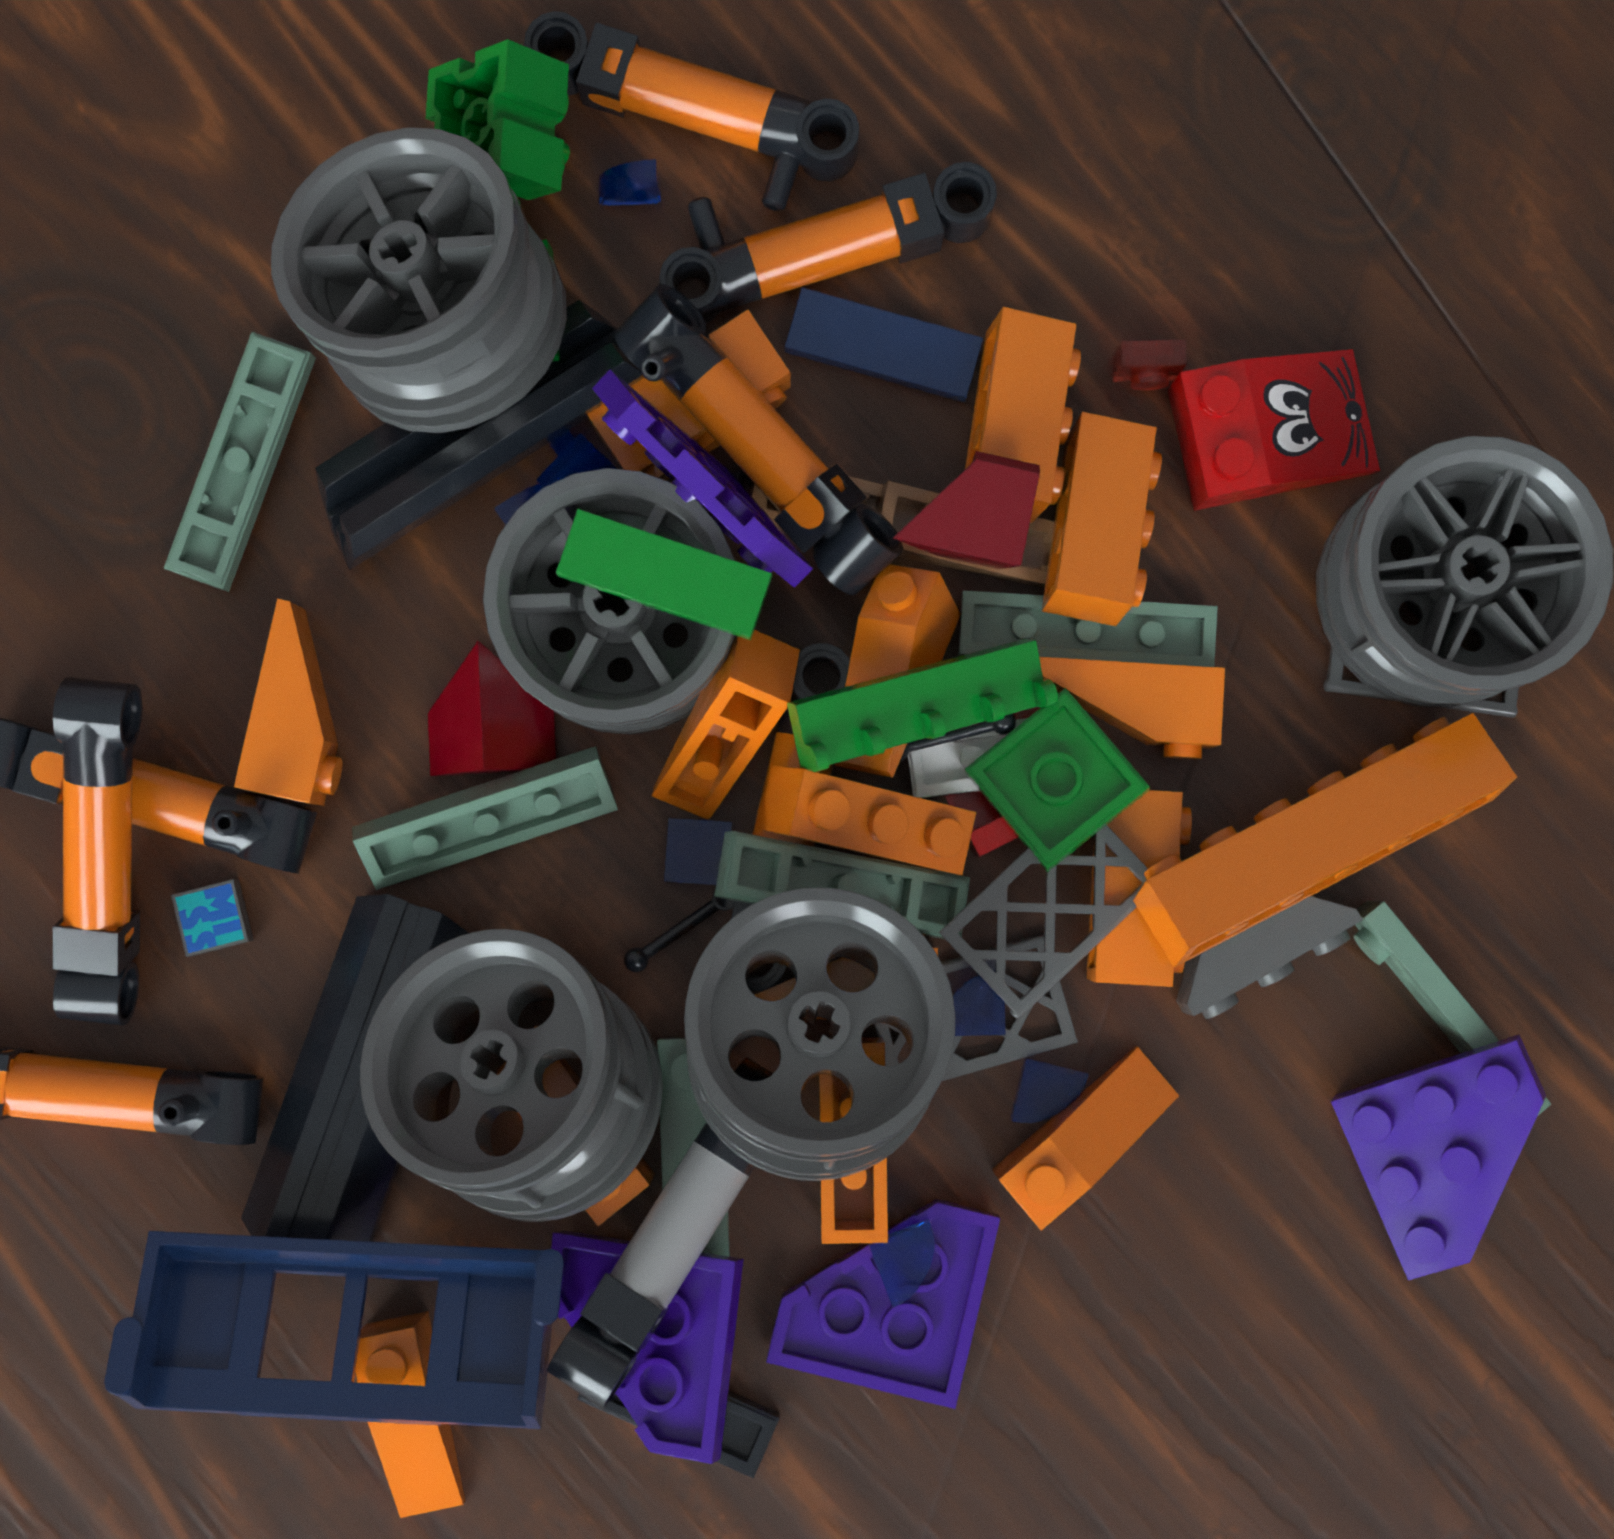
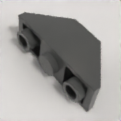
M1310 896L1188 960L1176 1002L1183 1013L1195 1016L1202 1012L1205 1019L1215 1017L1236 1005L1239 999L1235 993L1251 983L1257 981L1262 988L1291 974L1295 970L1291 961L1313 949L1316 956H1320L1343 945L1351 938L1347 929L1363 920L1355 908Z

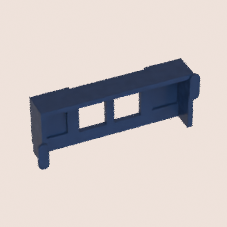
M149 1231L133 1317L123 1318L114 1328L104 1385L109 1393L120 1397L135 1409L438 1426L448 1424L541 1429L552 1323L558 1318L564 1267L563 1257L554 1249L528 1250ZM277 1273L346 1276L331 1381L260 1378ZM368 1278L438 1281L425 1386L354 1382Z

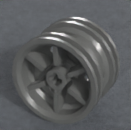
M402 128L371 135L344 147L321 163L296 189L280 216L272 242L271 275L278 300L311 344L328 357L329 363L358 402L383 422L407 431L443 433L467 429L492 419L527 395L545 375L560 348L567 320L566 291L558 268L542 240L526 221L520 201L511 189L504 173L486 151L465 137L431 128Z
M606 468L576 473L544 487L519 507L499 534L486 567L483 604L488 634L504 667L526 692L570 722L597 732L632 735L661 730L689 717L700 693L708 687L727 660L736 636L627 599L624 601L628 605L629 610L624 615L617 617L610 609L601 613L600 607L607 604L602 597L606 592L573 581L563 588L555 587L550 583L548 579L549 569L552 565L560 562L577 509L734 560L720 527L697 500L693 499L686 503L675 492L677 486L641 471ZM672 624H681L688 631L687 641L684 645L677 648L669 647L664 642V632ZM567 628L574 633L576 640L571 650L558 652L552 648L550 637L557 629ZM620 658L630 661L633 667L631 677L624 682L611 680L608 674L610 664Z

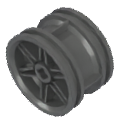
M1467 436L1435 444L1409 458L1382 482L1364 493L1339 517L1324 543L1316 571V604L1324 633L1340 661L1363 684L1388 699L1415 707L1453 708L1493 697L1502 691L1535 682L1564 666L1588 643L1605 614L1613 584V548L1604 516L1588 488L1563 463L1534 446L1504 437ZM1448 499H1456L1461 503L1464 511L1462 518L1448 503ZM1512 529L1522 546H1514L1507 549L1501 542L1508 538ZM1394 538H1403L1411 546V553L1407 560L1397 561L1392 556L1390 547ZM1471 562L1478 574L1468 581L1464 577L1461 567ZM1517 590L1525 591L1533 597L1534 605L1532 610H1530ZM1403 602H1406L1410 610L1419 618V622L1416 625H1408L1402 621L1399 615V607ZM1468 629L1474 630L1481 639V646L1475 652L1468 651L1460 646Z

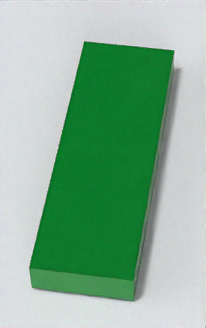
M577 509L556 571L558 577L748 640L752 639L772 579V573L580 509Z

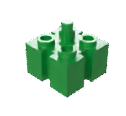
M507 39L476 51L475 63L457 58L433 67L428 72L425 119L434 122V129L465 137L486 151L504 173L517 197L531 200L561 191L565 164L570 156V148L563 139L557 138L554 135L555 125L563 120L568 109L569 64Z

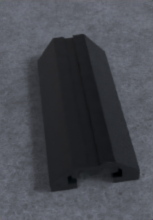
M578 300L566 308L567 320L559 348L560 360L551 362L545 375L527 395L500 415L467 429L443 433L407 431L385 423L317 466L315 471L319 492L334 540L339 550H341L349 570L589 418L588 413L604 404L592 388L610 369L630 386L643 379L644 376L641 370L619 348L615 340L617 328L599 312Z
M389 894L356 897L241 1216L251 1236L373 1241L400 1163L379 1142L365 1113L360 1086L362 1050L368 1028L380 1002L401 974L435 947L456 937L469 934V932L443 913L426 907H419Z

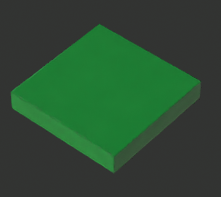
M1066 688L1058 694L1057 704L1037 710L964 769L966 775L1047 872L1145 795L1150 789V786Z

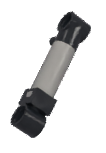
M748 1057L734 1071L739 1077L749 1081H761L773 1074ZM707 1122L700 1130L612 1271L606 1273L581 1311L580 1315L582 1316L568 1332L547 1368L548 1373L601 1409L607 1406L637 1360L640 1350L645 1348L669 1310L668 1305L755 1168V1166L730 1150L712 1131Z

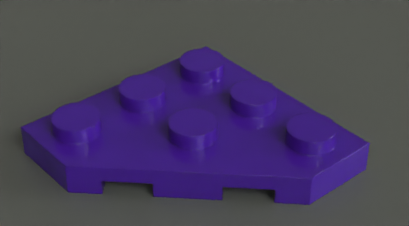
M611 369L598 381L592 389L609 409L602 417L603 421L627 444L632 445L638 440L646 448L644 453L650 461L666 476L674 479L671 483L677 486L675 492L686 503L695 499L702 507L705 506L713 514L711 517L720 527L721 531L735 543L739 544L741 542L743 544L737 552L750 566L770 573L774 571L794 588L813 569L726 466Z
M1520 1034L1336 1094L1331 1100L1408 1280L1470 1263L1539 1114L1546 1094Z
M935 1199L889 1227L888 1243H863L785 1291L781 1295L766 1363L956 1409L999 1227V1214Z
M564 1230L553 1232L551 1249L557 1250L562 1255L564 1261L559 1319L565 1318L571 1328L582 1316L580 1315L581 1311L606 1273L612 1271L630 1241ZM704 1252L700 1254L668 1305L669 1310L645 1348L640 1350V1354L633 1367L615 1393L638 1425L635 1431L651 1453L713 1464L721 1459L744 1260L742 1258Z

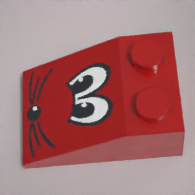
M1353 349L1242 359L1180 372L1168 389L1194 511L1375 474L1380 471Z

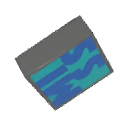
M232 879L171 895L186 957L254 941L239 879Z

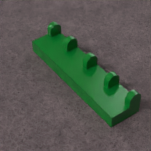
M1022 639L787 703L800 767L818 772L828 769L831 764L863 755L871 757L884 753L885 749L924 738L935 739L945 736L948 731L980 722L992 723L1004 719L1005 715L1034 707H1049L1057 704L1058 693L1055 684L1050 679L1043 678L1036 640Z

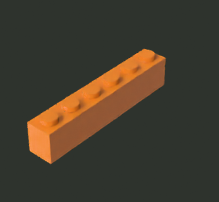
M1474 713L1452 724L1448 722L1446 717L1437 719L1419 730L1412 737L1415 743L1399 751L1394 744L1386 745L1365 758L1360 763L1362 770L1347 778L1344 777L1341 771L1331 773L1312 785L1307 790L1309 797L1294 805H1291L1287 798L1276 801L1255 815L1253 818L1256 822L1255 825L1239 833L1236 832L1233 826L1226 827L1214 833L1199 845L1202 852L1184 861L1180 859L1178 854H1174L1150 867L1144 873L1147 880L1133 901L1173 967H1177L1493 801L1517 776Z

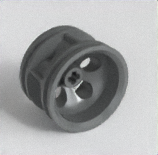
M819 887L796 889L767 897L738 913L720 929L703 951L691 977L685 1001V1039L691 1088L696 1103L712 1131L730 1150L751 1165L766 1172L796 1180L821 1181L847 1177L864 1171L887 1158L909 1138L920 1123L945 1075L951 1058L955 1038L956 1017L954 999L944 967L929 942L912 923L887 905L852 891ZM841 956L855 961L874 972L875 980L868 988L862 991L846 992L831 982L827 974V964L835 957ZM779 963L793 972L796 978V985L785 998L777 1001H766L751 993L746 984L748 975L764 964ZM817 1017L827 1019L830 1022L828 1034L833 1039H829L823 1034L819 1043L808 1040L805 1037L807 1024L804 1020L814 1025ZM875 1023H887L896 1027L902 1032L908 1043V1058L894 1066L876 1064L867 1057L861 1043L862 1033L867 1027ZM760 1036L770 1039L775 1043L780 1053V1064L777 1070L770 1077L761 1081H749L739 1077L729 1063V1057L737 1044L749 1037ZM820 1074L836 1076L843 1081L850 1093L851 1109L843 1118L834 1122L818 1121L812 1118L802 1106L801 1092L810 1079Z
M491 929L465 934L442 943L415 961L395 981L380 1002L366 1034L360 1064V1086L365 1113L379 1142L395 1160L411 1172L440 1187L453 1191L466 1201L485 1211L509 1220L522 1222H544L572 1216L588 1209L612 1193L626 1180L645 1154L654 1135L662 1105L663 1081L660 1058L655 1043L640 1017L616 994L599 983L584 966L564 949L545 938L519 930ZM554 1000L553 1011L542 1025L532 1029L519 1027V1016L529 1003ZM560 1059H580L583 1072L578 1086L564 1097H549L542 1083L545 1069ZM506 1062L505 1068L497 1075L499 1068ZM453 1080H457L460 1088V1099L455 1110L449 1115L450 1092ZM505 1111L518 1112L524 1125L522 1138L513 1151L503 1156H496L490 1138L492 1124L500 1113Z

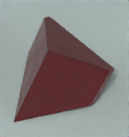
M976 451L971 465L898 532L893 539L939 557L1000 570L1021 566L1040 477V465Z
M477 641L428 712L430 776L432 777L513 773L557 759L555 711L526 692L504 667L501 660L480 641Z

